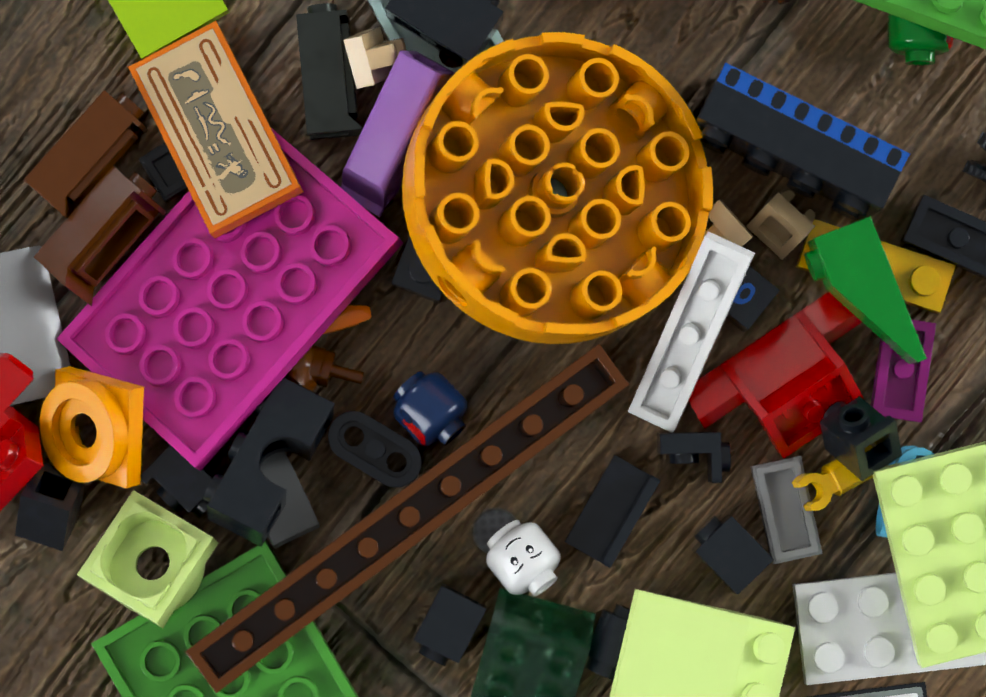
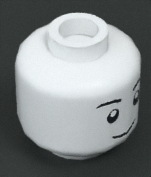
M514 520L498 530L487 542L490 550L486 557V564L510 594L521 595L530 591L535 597L546 591L557 580L558 577L554 574V571L560 563L561 554L536 523L527 522L521 524L519 520Z

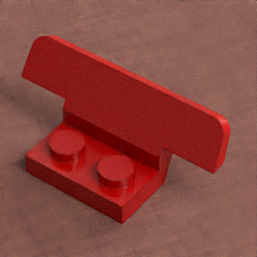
M827 292L700 378L688 402L704 429L745 402L757 416L776 451L784 459L822 433L820 421L823 420L825 412L832 404L838 401L848 404L859 396L863 398L845 362L830 345L861 324L862 321L831 293Z
M0 353V511L43 467L39 427L10 406L34 380L33 370L9 353Z

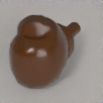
M312 346L284 378L312 391L317 385L327 388L330 376L361 384L364 372L334 365L335 352Z

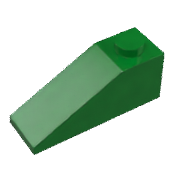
M871 216L815 237L807 242L810 252L805 253L804 256L815 282L822 279L825 289L908 364L918 363L927 359Z

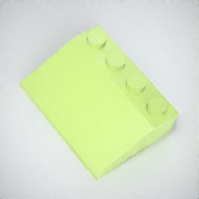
M635 589L609 697H779L795 627L767 618Z

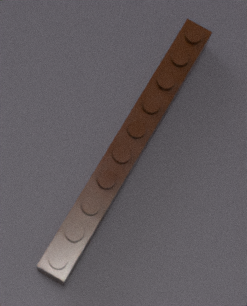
M598 344L185 651L214 692H219L626 388L629 383L600 344Z

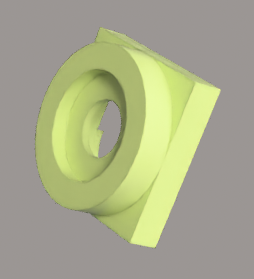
M133 490L77 575L123 604L129 610L140 614L163 629L173 612L186 604L198 590L203 580L205 564L219 543L209 534ZM153 547L164 549L168 553L170 560L166 573L155 580L142 578L137 569V562L141 554Z

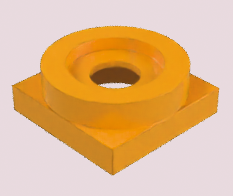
M71 366L55 369V387L46 396L40 413L41 440L53 466L62 475L75 482L86 483L100 480L126 489L140 485L144 386ZM80 413L88 415L96 427V440L91 447L83 445L79 434V425L75 426V419Z

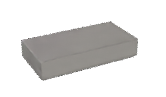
M801 456L750 466L769 553L774 559L772 564L823 554L814 512L805 511L803 507L804 504L811 501L808 485L802 488H794L792 485V481L797 476L805 473Z

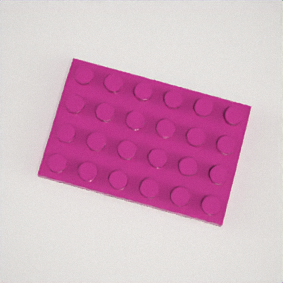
M274 129L272 130L304 191L303 193L214 239L188 191L93 297L92 306L87 304L56 338L91 372L144 386L143 420L193 467L200 471L403 244L399 237Z

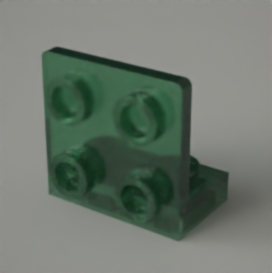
M499 588L471 697H575L589 654L596 614L524 594H510L506 589Z

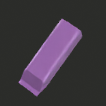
M416 51L399 52L342 173L341 188L366 210L381 217L385 207L398 193L402 185L406 153L417 124L434 97L455 74L450 69Z

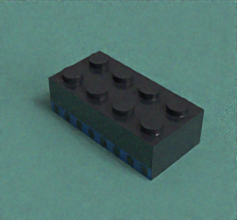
M728 63L724 64L716 77L696 118V122L702 132L701 136L703 138L700 139L702 146L719 154H724L727 148L743 156L742 165L764 176H769L770 172L773 171L789 179L786 186L791 190L808 198H814L816 193L834 201L831 206L834 211L856 221L859 220L860 215L867 218L884 208L910 153Z

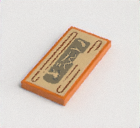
M217 21L204 26L128 67L214 239L304 192Z

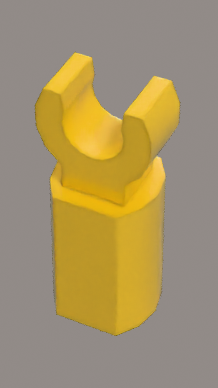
M869 445L865 448V452L869 451L873 447ZM835 459L822 466L821 473H802L792 481V485L794 488H802L809 483L813 484L816 488V496L812 501L804 504L803 507L805 511H818L829 504L832 494L840 496L873 478V475L861 481Z

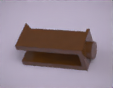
M104 90L24 178V181L65 218H68L73 212V202L75 201L80 204L107 171L139 139L135 135L139 128L144 133L148 131L138 120L144 112L123 93L114 99Z
M112 166L36 253L34 258L66 288L92 306L94 287L100 283L145 231L156 215L160 212L164 216L167 211L152 199L158 191L138 173L134 172L128 179Z

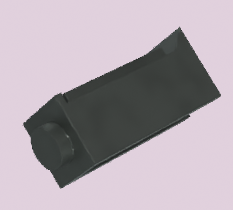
M333 3L310 5L307 7L308 13L296 14L307 135H310V140L359 136L363 128L352 119L358 117L356 90L344 44V39L351 37L347 10H337V4Z

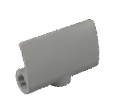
M42 246L0 253V353H9L33 370L34 380L10 406L46 398L48 393L55 387V369L71 366L67 349L56 339L63 330L49 271L34 258Z

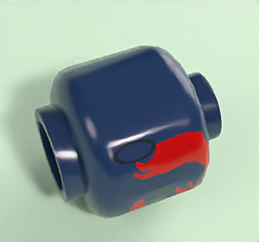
M422 371L417 372L393 396V399L397 402L393 411L395 419L422 446L434 444L439 440L444 445H447L466 427V424L461 419L466 413L468 403L439 372L427 375Z

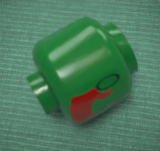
M888 13V47L894 53L905 56V64L915 66L935 64V56L947 53L952 48L953 37Z

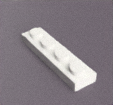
M711 232L705 235L629 407V413L671 433L675 431L753 259L754 252Z

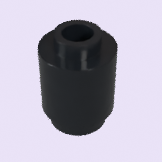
M616 604L613 612L603 609L585 652L589 656L585 668L608 679H614L630 608Z

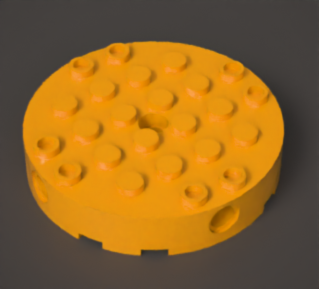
M543 32L539 36L506 40L488 48L462 66L434 97L412 134L403 168L402 197L406 225L413 247L423 267L444 295L471 318L496 332L520 340L545 344H571L608 335L627 326L662 303L681 284L692 267L704 239L709 212L713 208L712 168L707 166L705 152L700 141L703 138L701 136L702 132L689 107L669 81L640 57L614 44L610 47L597 41L585 39V35L566 32ZM551 178L557 179L564 185L567 197L552 193Z

